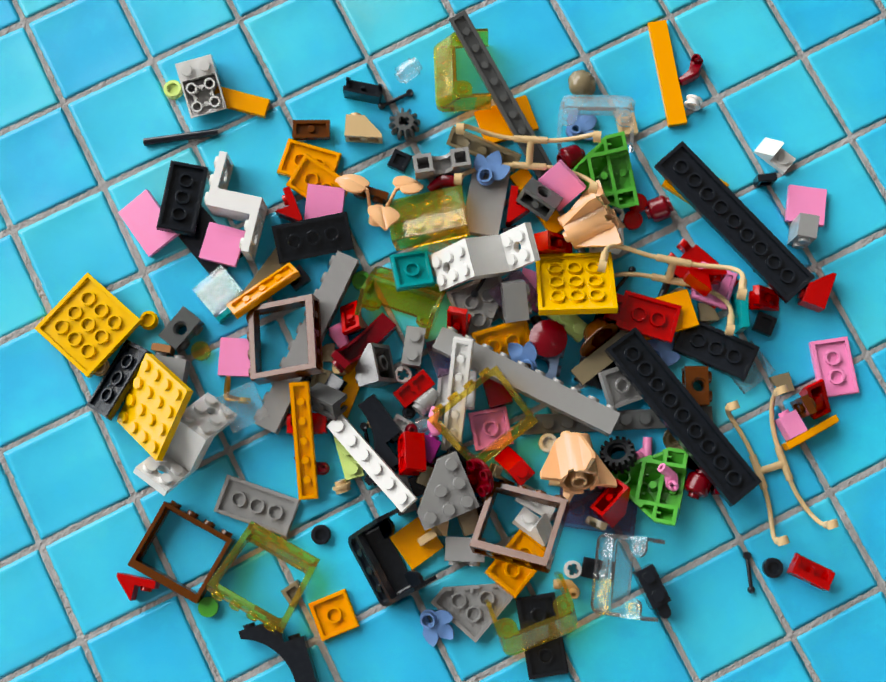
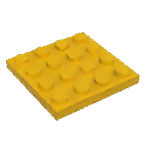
M601 252L539 254L540 260L535 262L539 315L618 313L612 253L608 252L609 256L605 273L597 272Z
M87 272L34 329L85 376L91 378L143 321Z
M146 353L137 376L133 381V386L118 415L117 422L156 461H163L193 394V390L153 354Z

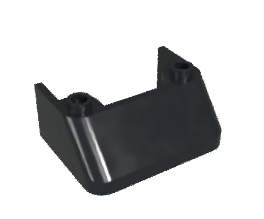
M398 508L376 518L348 538L349 547L379 603L385 607L437 579L436 575L424 581L421 573L416 570L408 572L389 538L395 531L394 523L390 517L400 512Z

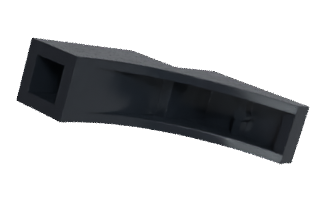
M372 394L358 406L370 424L374 438V450L395 472L399 469L398 457L388 443H395L403 431L377 396ZM367 474L364 478V481L367 483V485L371 486L373 484L374 486H377L373 479Z
M274 616L262 619L263 623L255 625V622L243 625L244 630L239 631L240 639L263 643L277 652L290 668L295 682H319L306 635L300 636V633L288 636L289 640L286 641L280 618L275 619Z

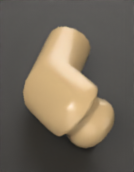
M553 579V589H563L571 599L579 597L580 590L572 580Z

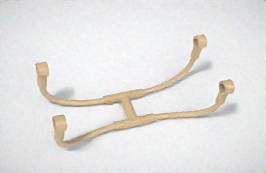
M456 123L457 135H464L465 130L468 129L498 139L510 140L516 143H527L526 162L513 161L512 163H502L512 167V169L546 171V169L549 170L553 166L546 165V163L533 162L534 144L562 143L593 137V143H601L602 131L564 138L527 135L508 136L465 123ZM472 168L462 173H454V185H462L464 176L477 172L476 169ZM572 170L579 178L590 183L589 193L597 194L598 182Z
M609 244L601 252L597 272L605 273L609 256L608 251L613 248L622 249L669 264L666 275L618 272L614 273V278L642 277L685 287L689 285L683 279L673 277L676 265L689 268L698 267L733 271L740 275L736 299L743 301L746 299V276L741 269L734 266L692 262V260L668 255H656L622 244ZM712 289L710 294L719 298L729 311L725 335L733 336L735 331L733 307L723 295Z
M786 384L773 390L769 404L770 428L775 445L774 449L779 460L777 462L760 466L749 441L731 414V411L740 408L738 400L727 403L725 406L727 417L748 450L754 473L762 481L759 486L763 490L766 501L770 534L774 544L778 546L789 544L790 541L787 535L776 537L772 506L764 474L781 468L786 481H788L796 499L805 512L825 529L831 530L840 527L837 518L824 522L821 521L806 505L793 482L792 472L783 448L778 441L774 420L775 399L777 396L789 392Z

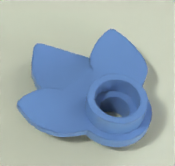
M578 110L572 111L567 117L568 125L565 130L567 137L594 132L593 128L597 122L596 116L592 114H584L582 116ZM593 137L586 138L583 140L591 141L593 140Z
M498 150L486 158L481 154H477L474 159L477 181L481 185L488 186L494 180H502L510 172V166L502 164V156ZM485 174H489L488 179H483Z
M674 337L671 344L655 339L647 341L667 366L675 364L681 356L672 351Z
M528 341L524 347L518 343L508 344V353L511 356V360L528 363L531 365L529 369L533 371L537 369V362L535 360L538 354L532 342Z
M426 609L420 615V623L424 627L423 636L433 647L437 644L439 637L449 640L454 638V629L449 624L453 620V616L448 611ZM428 616L432 617L433 622L428 619Z

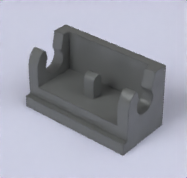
M320 382L310 388L313 411L336 421L348 408L347 405H343L340 408L341 404L348 398L346 393Z

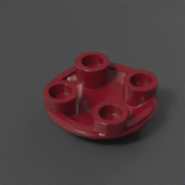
M542 320L536 323L529 335V341L535 345L537 354L546 358L560 355L565 349L568 340L564 327L553 320Z
M479 458L468 460L466 462V475L472 489L480 497L489 495L494 487L491 470Z

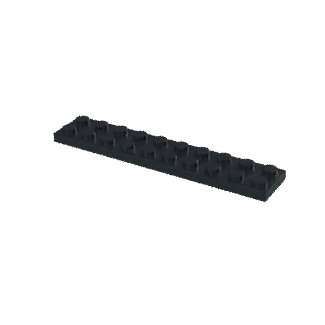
M683 141L655 164L654 168L785 303L790 301L815 278Z
M636 327L605 350L606 354L730 507L762 482Z

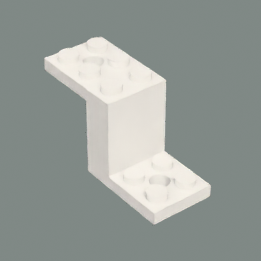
M220 151L219 156H216L214 160L215 171L210 176V189L205 194L204 203H206L205 205L214 216L245 222L244 231L246 232L244 238L242 237L240 240L239 248L247 260L255 261L268 208L262 197L227 190L234 164L227 152Z
M526 222L499 235L464 238L431 254V259L439 290L446 291L469 280L504 276L539 261L540 256L531 222Z
M207 392L185 409L163 461H156L152 456H149L135 467L133 473L163 496L167 495L198 469L213 438L235 421L238 414Z

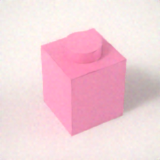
M788 409L778 414L779 418L775 420V424L785 441L808 430L796 409L791 412Z

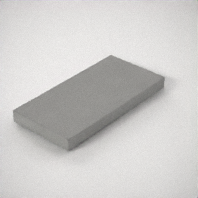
M477 172L472 173L460 233L479 237L499 235L510 172L504 179L494 180L488 186L481 185L477 181ZM489 174L483 176L485 180L489 178Z
M227 474L214 512L288 537L301 500Z

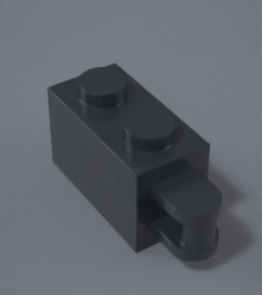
M647 564L633 571L632 574L649 609H655L660 618H669L671 610L667 603L671 599L654 565Z

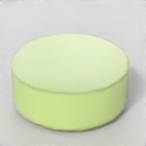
M170 80L164 85V93L169 99L176 100L182 96L183 90L178 81Z

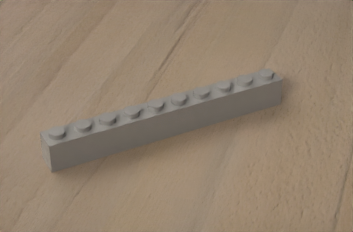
M337 251L336 255H332L330 258L329 270L323 273L320 281L322 284L313 294L319 299L322 342L360 265L358 259L340 251ZM306 317L303 323H299L296 329L298 334L295 340L292 339L288 346L289 352L287 357L282 358L279 365L280 368L308 363ZM306 376L271 382L273 386L270 392L267 391L262 400L264 404L261 409L257 410L254 416V420H256L254 424L278 435L291 409L289 383L304 381Z
M450 326L448 328L442 327L432 350L451 359L454 336L468 339L474 338L469 335H465V337L459 335L458 330ZM474 339L471 370L606 436L611 435L620 416L616 407L610 404L605 406L599 403V399L589 395L586 397L581 394V390L572 386L568 388L559 379H549L545 377L546 373L538 369L533 371L528 368L526 363L522 361L515 362L510 359L511 356L503 352L498 354L493 351L491 346L484 343L480 345Z

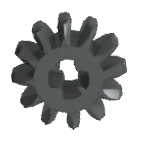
M401 108V113L395 111L394 116L389 118L391 122L389 123V129H392L391 134H397V139L399 140L404 136V139L407 141L408 135L414 138V132H419L418 125H420V120L417 119L416 113L411 114V109L404 112V108Z

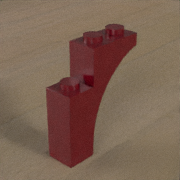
M382 312L357 337L345 346L336 349L330 355L333 359L331 363L341 374L343 372L349 374L357 365L367 344H383L397 329L396 324Z

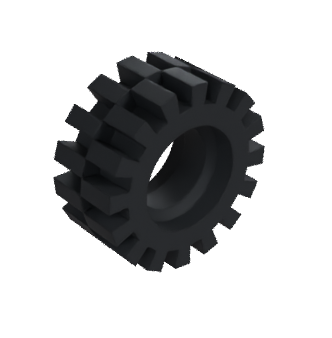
M616 436L615 440L611 437L609 438L610 442L604 441L605 446L601 445L599 454L610 472L613 471L614 474H618V471H620L621 474H624L625 469L628 472L630 471V466H635L634 462H637V454L634 444L631 443L630 439L626 440V437L623 436L620 439L619 436ZM617 451H624L626 453L620 459L611 458V455Z

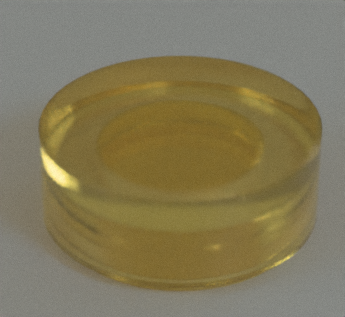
M198 341L193 344L191 354L196 360L205 361L211 355V348L206 342Z

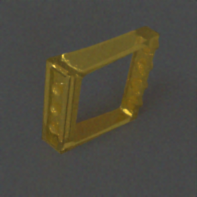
M497 364L491 369L488 366L478 373L480 377L476 381L471 379L465 383L462 392L458 394L455 391L447 398L449 402L444 406L441 403L432 409L433 414L427 419L467 461L472 458H479L487 462L538 422V418ZM497 376L526 416L478 454H473L443 425L439 417L490 377Z
M251 521L207 584L206 590L212 593L211 595L215 600L222 601L223 599L228 602L231 609L235 611L242 610L247 613L246 616L250 620L256 621L258 619L263 622L267 630H277L283 633L313 577L320 559ZM248 542L255 544L305 573V577L282 618H277L219 584L221 578Z

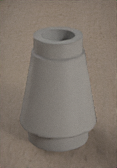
M431 387L413 401L412 408L424 417L425 414H429L431 407L440 394Z

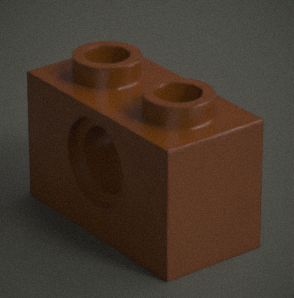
M684 366L681 369L683 386L701 407L710 405V402H712V391H709V383L712 381V374L708 370V366ZM694 382H698L701 385V391H696L693 388Z

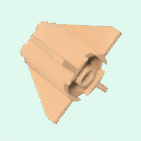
M600 180L596 181L598 182L597 194L589 193L588 188L567 213L558 217L560 225L565 230L563 232L564 239L567 243L571 242L575 250L579 248L606 247L609 244H623L618 229L625 228V224L617 217L614 209H611L608 205L610 202L605 196Z
M561 432L540 471L541 479L559 481V486L563 487V496L568 499L569 503L574 494H583L584 490L588 488L591 491L596 486L617 487L615 477L594 451L588 433Z

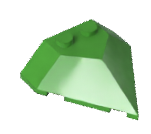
M625 132L605 135L601 139V143L591 150L572 170L584 174L594 181L600 180L605 196L610 202L608 205L619 209L638 206L639 201ZM579 178L587 186L586 189H584L580 193L583 195V193L589 188L590 183Z
M668 447L663 449L662 452L637 460V462H634V467L630 466V471L624 470V474H621L620 471H618V474H614L613 471L611 472L615 479L617 478L630 488L629 499L651 520L658 524L676 526L681 509L689 458L684 449ZM661 463L666 464L676 472L679 484L677 491L672 492L666 488L664 475L657 470Z

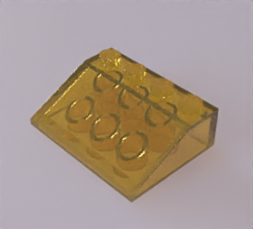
M462 185L394 199L389 207L394 208L400 214L399 220L390 226L391 240L396 251L471 235Z

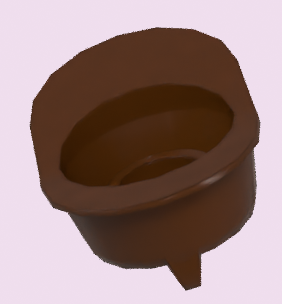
M599 317L589 323L584 329L583 336L585 342L580 349V355L583 357L591 355L617 333L618 325L609 324L603 317Z

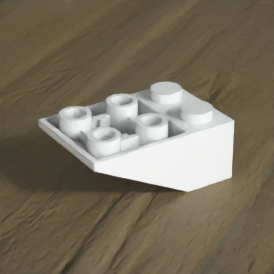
M211 54L175 64L191 119L227 109L216 64ZM218 86L220 93L215 94V90Z

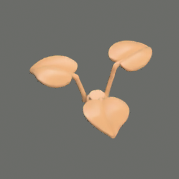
M346 174L335 180L341 188L350 193H362L363 191L366 193L367 211L369 214L368 223L375 227H381L384 231L400 218L399 212L389 207L396 192L400 190L404 194L412 195L419 193L424 188V185L414 178L397 176L392 182L396 187L385 207L381 204L371 206L370 193L367 188L370 182L366 178L356 174Z

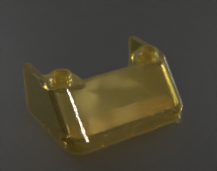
M488 28L476 29L484 45L488 47ZM454 32L434 47L436 107L442 112L491 110V93L472 94V86L469 82L464 80L457 81L455 49L463 48Z
M377 266L374 267L361 287L354 315L358 316L363 307L368 311H375L384 306L417 317L416 323L419 327L426 328L424 338L428 339L435 325L446 291H440L439 286L435 284V286L397 292L392 269Z
M554 572L562 593L553 602L556 616L518 630L516 623L511 618L497 620L488 599L484 600L501 648L507 655H517L572 633L577 628L578 621L574 603L561 572Z

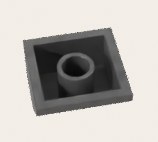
M368 343L355 366V379L358 386L380 388L397 383L390 346Z

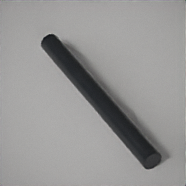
M215 128L144 138L143 143L144 146L218 136V130Z

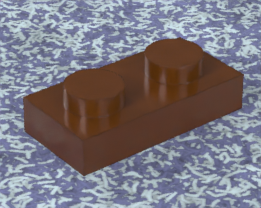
M293 120L292 138L293 140H330L331 122L330 120Z
M370 186L367 187L370 193V200L373 203L381 205L387 203L390 198L388 192ZM364 191L362 193H352L358 199L365 200L367 198Z
M808 394L790 402L793 410H797L801 419L817 412L815 409L816 403Z

